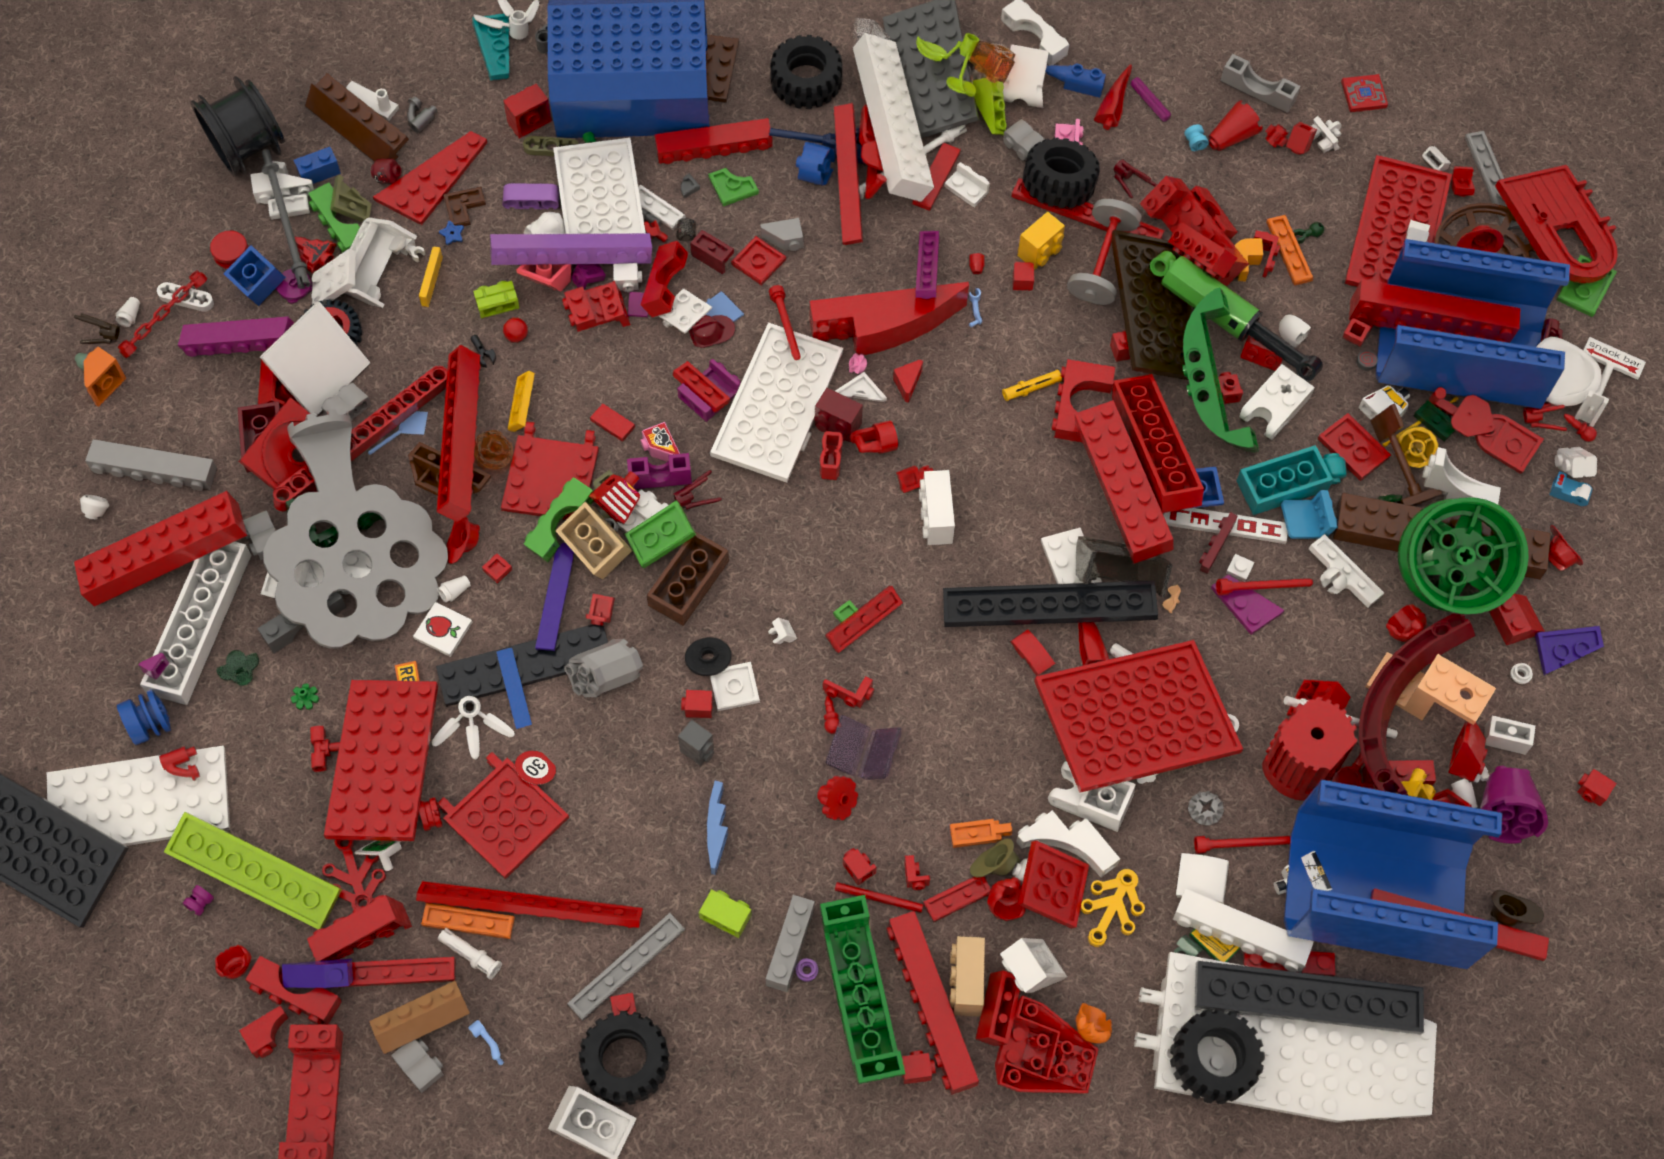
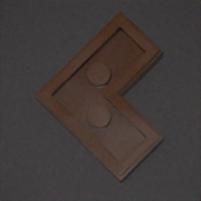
M482 186L444 194L449 220L455 226L471 225L467 209L486 205Z

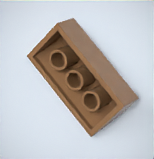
M453 981L369 1022L383 1053L386 1054L466 1016L470 1012L457 982Z

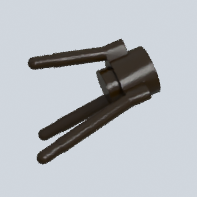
M83 313L80 316L74 315L75 319L99 326V334L103 336V339L81 340L80 344H111L112 340L117 341L120 334L119 325L110 324Z

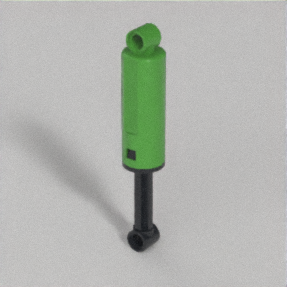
M1164 251L1151 261L1150 269L1152 273L1156 276H1164L1162 285L1193 308H1196L1198 303L1211 291L1221 288L1226 294L1230 315L1210 320L1239 341H1244L1250 335L1296 368L1297 375L1307 382L1312 381L1322 371L1323 363L1319 357L1304 355L1259 323L1263 312L1186 257L1180 256L1176 260L1171 252Z

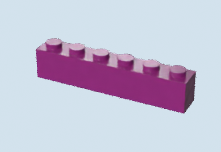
M287 316L187 324L182 327L178 346L186 355L191 357L222 353L231 354L235 352L248 353L249 351L264 352L294 322Z

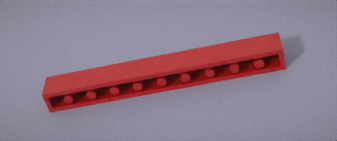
M461 344L448 355L437 513L456 522L468 516L472 508L474 447L476 445V416L478 414L477 401L479 398L478 386L481 368L480 355Z

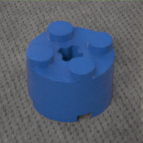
M805 142L802 156H798L796 161V167L799 168L798 179L817 185H826L833 172L830 166L831 162L835 163V150L827 146Z

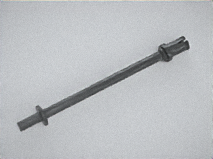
M265 149L262 151L265 165L261 170L262 173L269 176L294 263L291 267L292 273L295 274L298 288L305 289L304 283H306L307 288L311 285L306 272L308 268L306 263L301 262L276 172L280 168L277 163L272 162L270 151Z

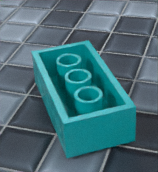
M1316 445L1240 469L1236 481L1252 514L1256 515L1280 507L1284 500H1302L1316 495L1320 490H1329L1333 478Z

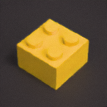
M1046 212L1020 235L1017 256L1024 262H1032L1034 270L1038 266H1044L1052 254L1056 255L1062 249L1065 225L1049 212Z

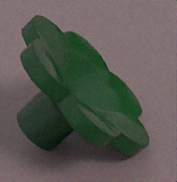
M1390 494L1379 496L1377 499L1396 502L1402 500V495Z

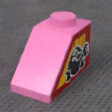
M665 422L642 431L643 439L640 440L644 451H649L651 457L668 462V455L680 454Z

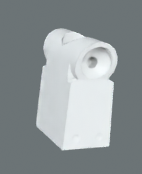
M1011 44L1005 81L1003 83L1004 102L1012 103L1016 99H1022L1028 106L1043 108L1042 88L1049 51Z

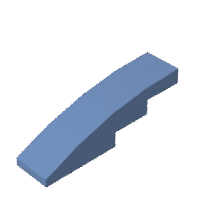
M714 781L707 819V847L711 874L716 875L728 836V828L722 826L726 806L720 804L724 786L723 782Z

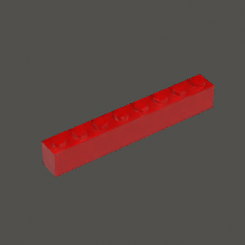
M915 911L889 919V927L886 928L887 935L890 941L894 940L897 947L894 948L897 961H902L904 969L901 970L906 983L910 982L912 987L909 993L914 1004L917 1003L920 1011L917 1014L921 1025L925 1024L928 1033H925L928 1045L934 1046L936 1052L933 1055L937 1068L941 1067L944 1076L941 1078L944 1088L946 1090L950 1089L951 1095L978 1086L979 1079Z

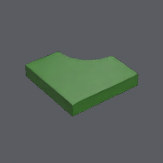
M727 168L708 174L723 207L759 194L752 176H735Z

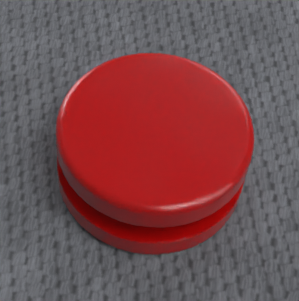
M229 230L223 231L213 238L210 244V251L216 264L228 269L249 246L241 233Z

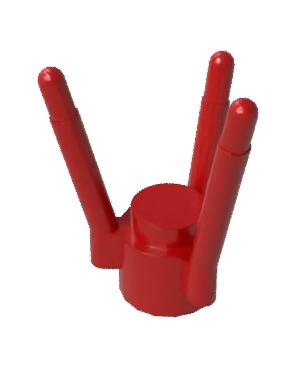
M1547 402L1544 403L1541 409L1533 407L1524 408L1525 424H1530L1531 428L1540 427L1567 431L1566 427L1538 423L1540 420H1543L1544 412L1564 409L1565 406H1553V404Z

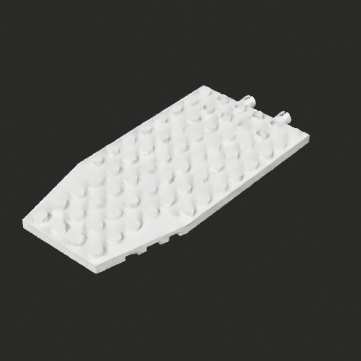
M1170 952L1167 960L1166 977L1162 980L1161 991L1141 987L1139 1002L1159 1005L1156 1036L1136 1032L1134 1038L1136 1040L1134 1047L1154 1050L1152 1069L1156 1070L1154 1089L1192 1095L1193 1093L1190 1089L1185 1091L1181 1087L1184 1084L1181 1079L1176 1080L1174 1076L1176 1067H1171L1170 1060L1173 1058V1055L1170 1054V1049L1174 1044L1173 1039L1180 1028L1194 1015L1208 1010L1194 1008L1196 962L1238 964ZM1237 1013L1236 1018L1241 1019L1244 1017L1249 1021L1246 1025L1250 1029L1254 1027L1258 1033L1255 1036L1257 1039L1262 1040L1263 1046L1260 1048V1052H1265V1060L1261 1062L1264 1068L1263 1072L1258 1076L1259 1080L1238 1099L1227 1102L1331 1122L1365 1121L1369 1119L1382 1120L1399 1117L1411 1118L1432 1115L1436 1023L1424 1019V1033L1419 1035ZM1212 1036L1204 1037L1199 1042L1198 1056L1205 1069L1214 1075L1222 1077L1233 1074L1236 1069V1056L1227 1042Z

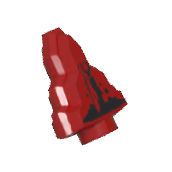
M294 236L301 261L306 263L307 270L312 274L334 259L333 253L336 243L318 239L310 241L305 237Z

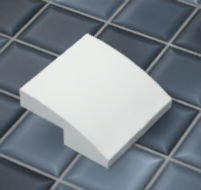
M1182 853L1176 896L1182 898L1186 888L1224 904L1229 861L1210 856Z

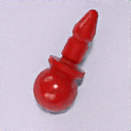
M1564 414L1566 421L1577 429L1576 434H1580L1584 441L1591 442L1596 438L1597 432L1594 427L1587 426L1586 422L1581 423L1569 414Z
M826 696L824 728L828 733L836 734L841 729V721L838 719L839 714L834 710L833 701L830 696Z

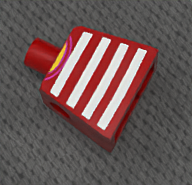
M631 471L625 478L613 474L595 489L589 497L613 520L625 524L640 498V494L633 488L640 478Z

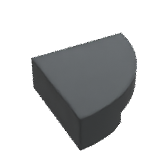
M690 173L683 178L681 184L683 198L700 190L699 184Z

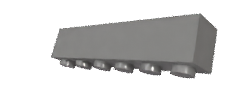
M94 439L85 460L90 470L97 474L106 472L116 477L130 476L138 481L148 479L156 484L166 482L171 483L175 487L189 486L197 491H202L203 489L210 490L217 470L213 459Z

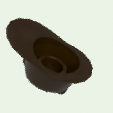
M1504 890L1494 891L1491 895L1494 905L1490 915L1503 925L1515 926L1522 922L1537 924L1544 918V912L1541 907L1528 899L1513 895Z

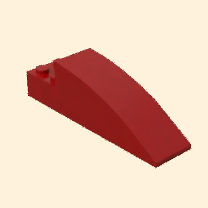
M969 282L937 285L936 297L929 299L916 298V288L812 300L810 301L812 338L827 342L830 339L845 340L852 337L855 353L858 355H869L894 348L932 331L967 306Z

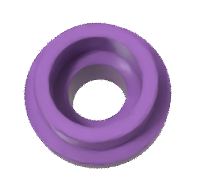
M806 958L797 963L796 975L800 980L808 982L816 978L818 965L815 961ZM809 967L811 968V972L809 974H805L803 972V968Z

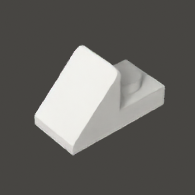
M1411 220L1405 239L1427 242L1430 225Z

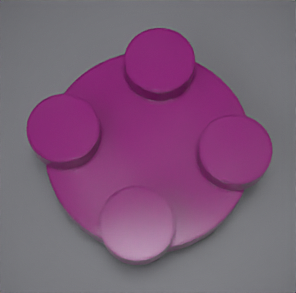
M289 269L282 273L286 278L276 287L281 297L287 299L288 303L294 304L312 291L313 282H311L308 275L311 285L307 288L306 283H304L305 289L298 288L295 274Z

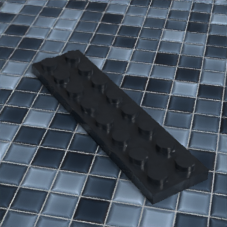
M592 624L558 633L555 651L535 649L536 639L436 666L446 707L459 704L461 699L466 696L481 698L506 691L496 653L500 650L513 649L522 686L567 675L564 668L568 664L569 659L577 654L608 643L604 626Z

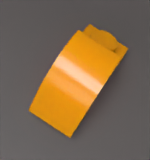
M1243 239L1234 245L1249 265L1261 264L1263 257L1262 239ZM1248 266L1237 276L1238 281L1246 282L1249 273Z

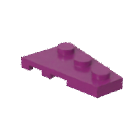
M1230 575L1224 577L1232 582H1239ZM1216 583L1211 587L1250 635L1282 615L1285 611L1253 590H1237L1229 593V595L1219 596L1216 592Z

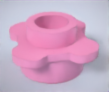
M855 353L849 361L850 373L855 372L858 374L865 370L867 360L863 354L858 355Z

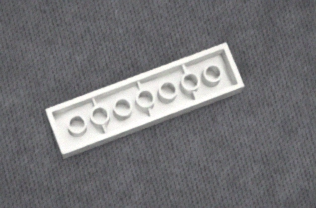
M232 542L194 561L153 654L155 656L163 653L169 665L156 680L147 674L144 675L140 685L146 694L148 690L153 689L159 698L188 705L251 558L246 544Z

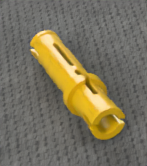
M1055 370L1025 382L1019 381L1017 385L1002 389V395L1005 401L1019 396H1028L1030 392L1061 382V373L1059 370ZM1048 379V381L1035 385V383ZM1029 386V388L1016 392V390Z

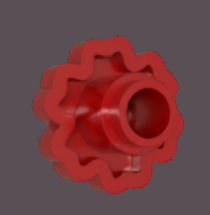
M834 776L828 780L827 785L821 786L818 790L817 797L820 803L824 805L822 812L827 818L843 821L851 815V808L856 806L858 793L854 791L856 783L851 778Z

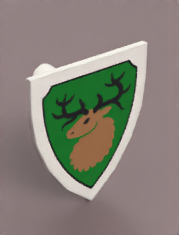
M375 840L357 850L355 854L379 855L384 870L389 871L393 869L389 857L401 850V841Z

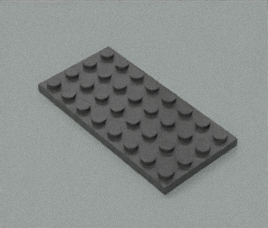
M933 0L883 17L886 39L896 42L921 138L978 121L975 97L958 93L949 88L946 83L949 77L959 79L965 56L960 54V49L958 48L947 59L943 58L942 61H935L922 55L916 44V39L919 36L922 40L936 44L949 53L957 45L958 41H963L956 0ZM967 63L963 80L972 83Z

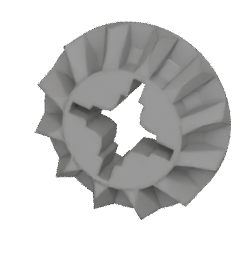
M1199 791L1196 795L1192 796L1188 805L1189 814L1192 819L1202 825L1217 823L1224 812L1223 802L1218 798V795H1214L1209 791ZM1212 802L1210 806L1211 811L1206 810L1205 812L1201 813L1203 808L1202 803L1206 805L1207 803Z

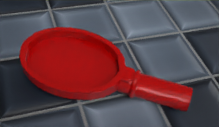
M1361 752L1355 762L1352 763V766H1345L1338 770L1332 777L1331 782L1353 786L1361 785L1359 770H1361L1364 764Z

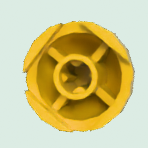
M1414 426L1406 429L1398 439L1409 466L1415 468L1428 465L1430 455H1434L1438 448L1436 436L1431 430L1424 427Z

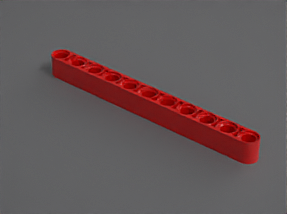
M443 366L433 367L353 428L350 443L351 462L446 388L447 369ZM395 412V413H397V414H396V415H391V414H389V413ZM375 424H380V425H382V426H381V427H376V426H374V425H375ZM359 436H365V437H367V438H365V439H360V438H358V437H359ZM307 464L275 488L273 504L278 511H286V501L292 498L295 500L298 496L317 489ZM300 484L303 485V487L296 488L295 485ZM280 497H286V498H288V499L282 501V500H279L278 498H280Z

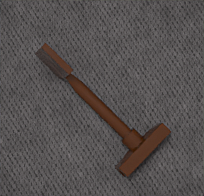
M1395 403L1391 404L1370 421L1379 442L1389 437L1409 486L1407 489L1410 496L1397 503L1415 506L1434 499L1442 493L1441 490L1433 488L1422 491L1419 483H1416L1395 434L1404 427Z

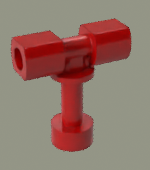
M313 726L310 728L311 743L314 746V753H311V766L314 772H322L327 770L326 757L331 756L333 751H339L340 742L330 743V740L326 739L324 726Z

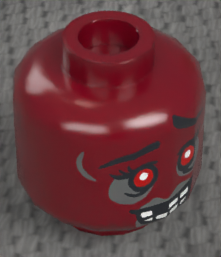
M393 158L377 159L371 166V175L379 184H393L402 173L400 165Z

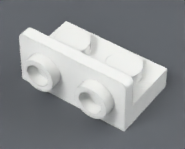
M961 162L957 165L956 172L944 183L945 188L973 207L989 193L990 183L988 180Z

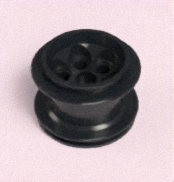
M234 76L233 81L237 89L236 91L211 104L202 95H198L199 102L196 103V101L192 100L190 104L217 155L231 175L237 177V171L246 174L243 160L270 146L277 155H281L279 143H285V139L274 115L255 85L249 79L244 84L239 77Z

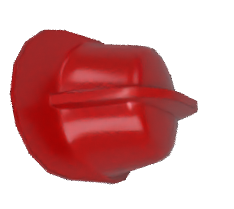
M1480 225L1462 236L1457 242L1456 247L1496 253L1503 246L1504 238L1500 231L1492 229L1487 225Z
M467 517L462 518L459 522L454 521L452 532L446 545L448 553L447 562L450 564L456 563L464 552H469L478 543L480 526L469 522Z
M1551 525L1550 530L1554 538L1550 542L1548 560L1559 571H1564L1575 563L1580 566L1583 565V561L1577 552L1568 545L1558 529Z

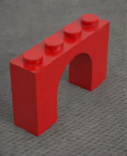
M1067 359L1066 367L1062 366L1061 377L1064 381L1063 384L1059 383L1057 393L1058 396H1061V399L1056 401L1054 413H1058L1057 419L1053 418L1051 429L1055 431L1054 438L1082 442L1075 426L1074 414L1078 412L1072 407L1070 398L1082 390L1111 394L1115 367Z

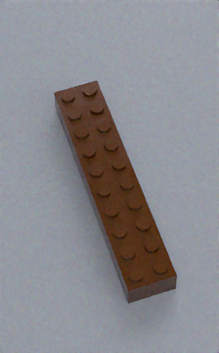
M1342 493L1337 505V528L1334 530L1333 539L1398 552L1400 538L1405 527L1423 508ZM1460 515L1446 518L1442 522L1454 528ZM1482 522V536H1495L1494 532ZM1521 527L1527 540L1529 554L1525 577L1541 580L1548 568L1551 533ZM1446 534L1442 538V543L1445 546H1449L1452 538ZM1426 538L1421 553L1433 548ZM1483 544L1479 547V554L1481 556L1487 554L1488 548L1486 545ZM1501 556L1489 562L1493 571H1498Z

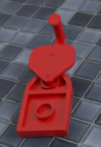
M865 104L861 111L859 141L862 146L861 158L868 165L865 198L871 199L887 179L884 175L877 174V170L882 172L884 170L868 107Z
M1439 387L1432 393L1429 401L1452 416L1451 425L1454 430L1466 437L1475 436L1478 446L1485 453L1520 474L1524 471L1544 440L1509 417L1501 414H1492L1489 404L1475 395L1467 396L1460 406L1456 407L1444 399L1446 397V390Z

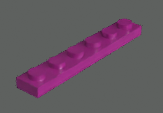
M920 231L916 298L929 299L936 297L939 231Z

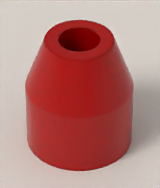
M980 253L969 255V267L972 274H982L985 266V256Z

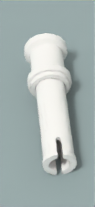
M445 928L439 934L438 941L467 959L472 968L481 970L487 975L488 979H493L501 969L502 962L493 960L484 950L475 949L469 943L453 934L449 929Z

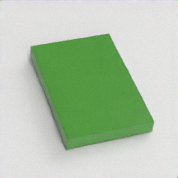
M1580 255L1577 261L1590 263L1591 259ZM1611 269L1603 279L1592 283H1578L1569 280L1568 285L1563 286L1556 300L1593 317L1617 271Z
M677 500L625 533L642 568H646L696 535L682 506Z

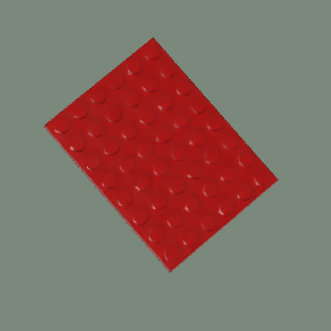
M1194 640L1035 677L1034 682L1080 793L1240 754L1243 751L1240 740Z

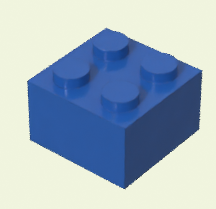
M252 245L223 273L258 306L286 278Z

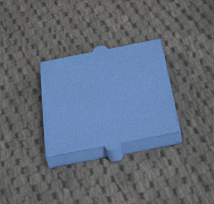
M722 291L713 298L707 299L706 303L712 307L706 314L708 316H727L734 323L744 315Z

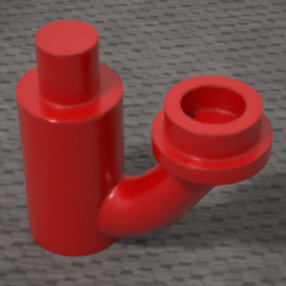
M184 746L159 756L163 769L168 773L180 777H192L193 781L200 777L196 765H188V769L176 767L190 761V757L197 755L195 746L188 749Z

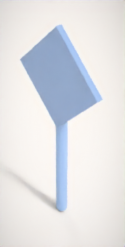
M416 411L399 425L398 431L369 450L368 454L371 455L401 433L424 435L428 412Z

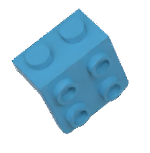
M1320 490L1312 500H1284L1281 503L1288 536L1292 539H1319L1324 534L1328 537L1337 528V519L1334 515L1332 500L1328 490Z

